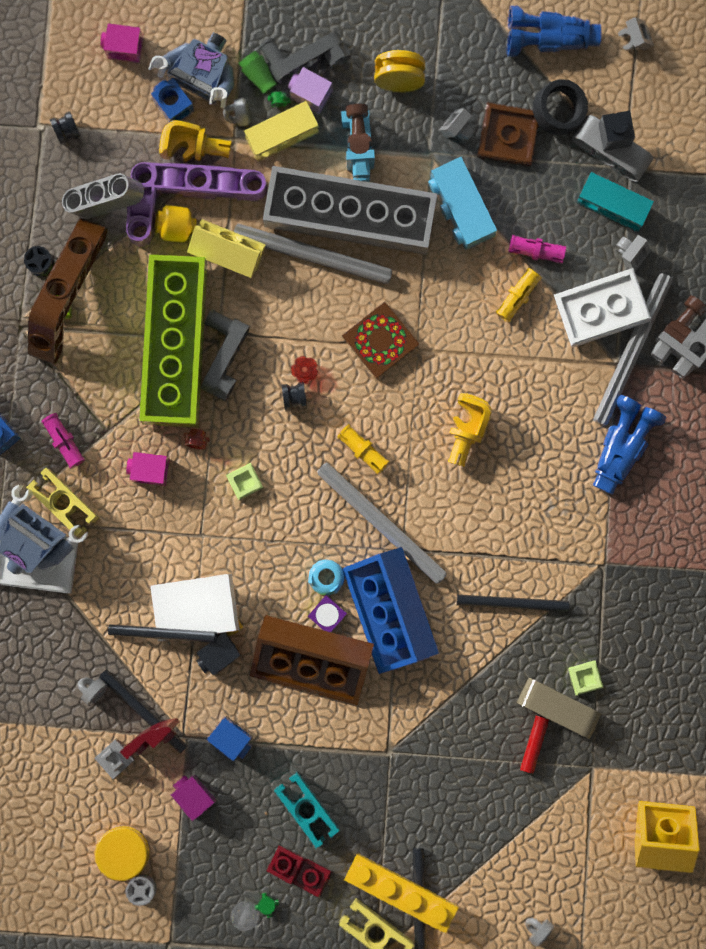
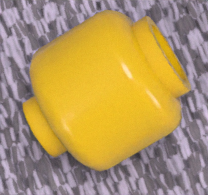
M166 205L162 211H157L155 233H159L162 240L185 243L189 235L193 234L196 227V218H192L189 208Z

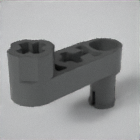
M332 32L288 58L283 56L274 38H269L259 45V49L269 62V69L278 84L288 81L295 73L299 75L303 67L308 70L326 60L331 69L337 68L346 63L352 56L338 32Z
M212 309L204 324L225 334L226 340L204 378L201 389L226 402L237 382L236 379L228 376L227 372L250 330V326L237 319L231 320Z

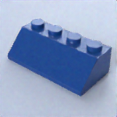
M402 547L377 554L342 568L367 642L374 644L372 656L378 674L439 654Z

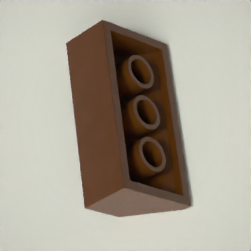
M265 615L257 638L249 676L358 705L374 644Z

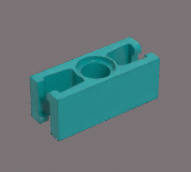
M591 172L576 203L639 232L654 201Z
M296 772L289 779L291 782H297L305 796L299 798L297 802H293L283 791L286 788L284 784H280L274 791L317 849L326 839L323 835L318 838L310 823L321 817L331 828L328 833L330 837L338 833L340 828L299 772ZM310 802L314 805L315 813L311 817H304L300 814L299 806L302 803Z

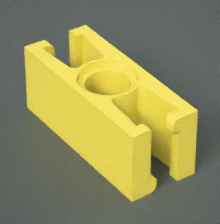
M307 101L244 132L246 140L257 162L319 133L318 123Z
M202 219L199 226L196 225L187 253L197 257H205L207 261L251 278L259 267L266 244Z
M45 468L41 474L45 480L50 479L57 487L49 498L38 490L40 487L35 480L26 487L28 490H32L33 495L69 530L76 526L69 517L77 508H80L88 515L85 521L89 524L91 522L95 523L100 518L48 468ZM67 495L70 499L68 508L59 510L57 507L58 498ZM84 526L82 528L78 527L74 534L81 538L87 529Z
M357 898L350 908L354 911L358 909L369 919L364 928L360 929L349 922L350 918L346 915H343L339 921V925L370 949H386L384 946L391 937L405 945V949H412L414 946L413 940ZM374 926L381 927L385 932L384 936L379 940H374L368 935L369 930Z

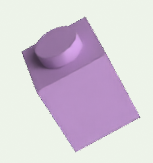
M303 67L299 75L297 73L293 75L288 88L291 89L290 96L292 100L299 104L307 101L310 109L320 114L332 93V82Z

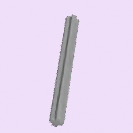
M242 224L235 226V233L266 244V249L383 284H389L391 280L392 270Z
M660 273L646 301L651 321L634 327L593 418L600 425L606 426L617 405V399L622 394L673 281L669 275Z
M324 463L317 471L318 475L397 548L402 547L405 556L433 582L439 584L446 577L447 573L329 463Z

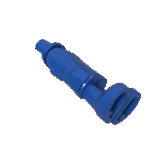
M510 6L508 29H511L507 41V56L509 57L518 56L523 47L537 45V49L540 52L554 53L560 50L588 49V46H600L601 44L600 24H590L589 20H583L574 16H562V14L557 12L541 11L539 16L525 13L519 6ZM524 27L537 28L539 33L527 32L519 29Z
M620 395L617 399V406L621 411L618 426H610L604 438V449L598 462V470H595V473L598 475L593 483L594 487L613 495L618 484L622 485V481L627 477L635 462L639 461L648 446L647 441L644 439L647 433L654 426L663 425L667 419L664 414L649 407H644L634 433L629 434V428L642 405L623 395Z

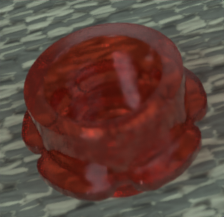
M298 357L295 359V364L291 366L292 376L296 377L298 382L308 383L310 380H314L318 375V370L316 369L317 362L311 357ZM303 367L307 368L306 372L302 371Z
M190 429L189 433H184L183 435L185 438L184 446L192 449L206 450L207 442H210V438L206 437V432L203 430Z

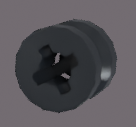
M70 111L66 112L59 119L56 117L50 119L61 145L66 143L67 139L71 137H81Z
M33 246L28 249L24 256L26 268L37 277L48 276L55 265L53 256L42 246Z
M298 382L296 386L283 384L282 393L285 412L297 407L302 410L307 409L304 382Z

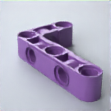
M138 163L132 168L130 178L138 181L142 173H150L152 176L147 183H141L144 187V195L140 202L127 207L126 232L132 243L136 246L144 247L152 242L156 219L155 202L156 198L162 193L182 194L183 197L216 199V197L237 198L238 201H258L264 198L267 193L266 179L261 172L256 170L177 163ZM201 176L207 179L202 187L192 185L193 180ZM256 180L262 185L257 191H251L247 188L249 182ZM143 226L147 228L144 236L135 237L133 235L137 227Z

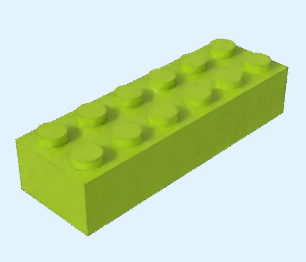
M149 255L139 418L143 425L199 428L208 267L205 257Z

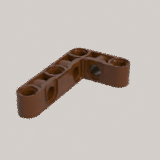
M80 218L31 308L28 317L29 356L54 365L59 360L64 344V319L104 244L108 230L106 226L84 218Z

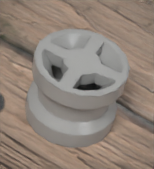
M145 874L134 877L126 888L128 900L137 906L149 903L157 890L154 879Z

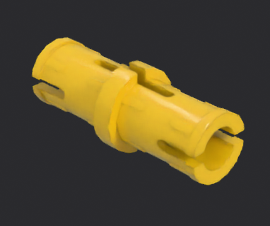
M527 268L516 286L508 290L510 294L495 313L501 319L510 323L521 305L529 301V294L538 282L541 281L542 277L534 270Z
M350 424L343 428L340 432L341 434H338L337 438L355 453L354 456L357 459L361 458L377 475L389 464L390 461L384 458L372 446L373 443L369 439L366 441Z

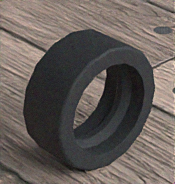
M558 79L550 82L536 94L533 101V114L536 122L544 131L553 135L570 133L584 122L588 113V100L585 92L578 84L570 80ZM561 92L571 100L574 107V116L570 121L561 123L550 115L547 108V98L551 93Z

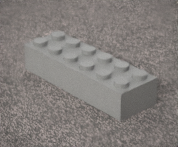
M272 166L263 223L266 228L427 255L437 193Z

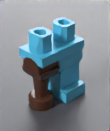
M360 103L346 106V111H341L342 128H350L346 151L347 171H353L354 180L370 182V169H374L375 155L374 150H371L372 140L368 105Z

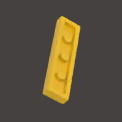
M359 853L356 854L344 879L350 884L445 934L459 908L458 905Z

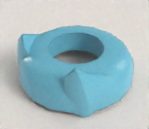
M325 559L318 561L309 571L308 583L320 595L336 594L344 583L343 569L333 560ZM324 569L331 570L335 575V579L330 585H323L318 579L319 573Z

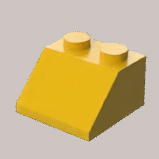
M639 801L635 833L636 867L693 873L699 853L695 806Z

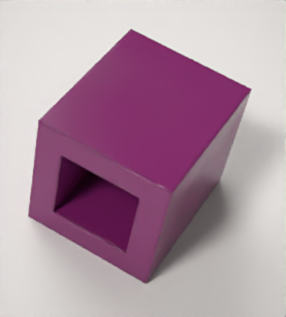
M195 774L190 779L184 775L173 785L176 791L171 794L172 798L192 821L216 801Z

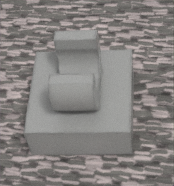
M634 17L626 21L628 29H622L618 33L623 38L628 35L631 37V41L623 46L624 50L632 51L635 48L646 50L654 46L645 20Z
M464 108L455 110L439 129V132L446 138L457 135L462 141L465 139L469 140L475 132L466 124L472 115Z
M639 235L633 242L622 237L616 245L620 248L618 252L622 254L625 267L627 269L633 268L634 271L638 269L651 252L648 241Z
M115 739L94 758L112 779L116 778L135 760L133 756L127 760L120 753L124 746L118 739Z

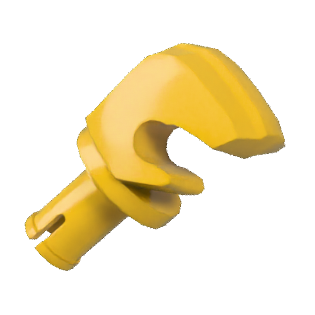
M174 120L167 124L162 131L159 153L162 158L170 160L176 151L181 147H185L187 150L183 154L184 163L195 157L196 161H201L202 156L205 154L229 158L232 141L209 138L205 134V128H200V126L192 123Z
M460 393L458 405L467 412L470 420L468 423H464L458 416L453 417L457 429L451 428L449 433L454 435L456 440L448 462L452 464L457 462L458 466L465 467L471 445L475 444V442L481 443L482 438H484L492 415V408L486 400L478 396Z

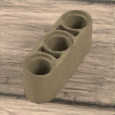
M528 678L516 702L588 739L591 738L602 715L598 711L531 678Z

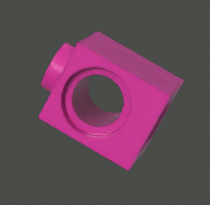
M108 23L107 30L102 32L100 47L104 49L106 57L108 59L139 63L143 42L141 28Z
M133 452V458H128L126 475H130L132 482L166 486L169 458L163 455Z

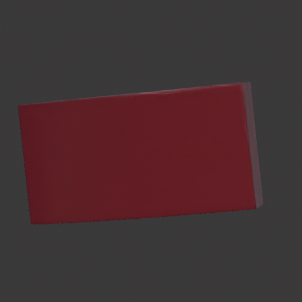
M177 718L168 719L147 728L130 741L120 753L128 760L134 753L140 756L149 746L154 749L160 742L166 745L177 734L173 729L180 721Z
M280 845L266 870L283 881L294 884L317 897H321L333 872Z

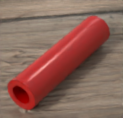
M540 716L535 717L520 770L534 774L549 719Z

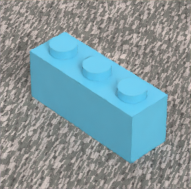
M462 157L431 170V180L428 181L432 193H437L443 203L440 205L445 219H451L455 227L452 233L457 244H463L465 250L495 237L497 229Z

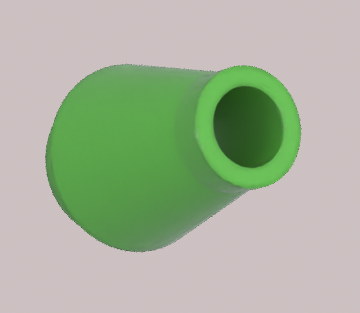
M257 51L252 52L239 62L242 68L241 72L263 94L277 85L273 80L263 55H259Z

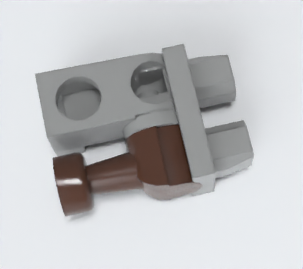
M692 295L685 301L687 309L677 320L669 323L655 340L657 344L651 353V356L662 364L670 354L677 357L679 361L672 371L681 379H684L693 370H697L706 359V318L696 332L689 328L695 316L700 317L704 315L706 304Z

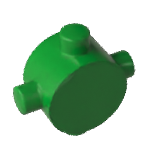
M273 92L267 98L268 101H271V106L284 107L287 106V103H290V98H287L286 92Z
M262 893V898L259 904L255 905V910H259L267 918H271L275 906L279 905V900H274L267 893Z

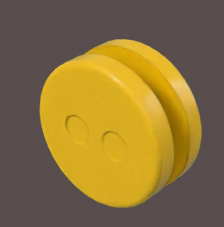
M394 50L384 52L375 59L374 82L378 87L392 92L417 90L425 83V59L411 51Z
M118 826L109 830L100 838L95 849L97 867L103 875L114 881H127L139 875L146 867L150 855L149 844L145 836L139 830L129 826Z

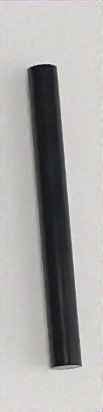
M457 594L456 606L569 612V601Z
M110 624L108 627V634L111 636L216 643L218 638L217 632L115 624Z
M107 669L99 676L110 689L150 726L162 722ZM177 735L168 742L179 754L188 747Z
M413 848V882L425 888L424 848ZM414 917L415 949H426L425 923Z

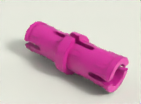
M512 235L508 252L526 255L536 261L539 258L562 264L566 246L542 242L540 238L533 240Z
M53 413L45 417L41 422L54 441L52 445L55 449H59L69 468H75L83 463L85 458L73 442L74 436L71 432H67L58 414Z

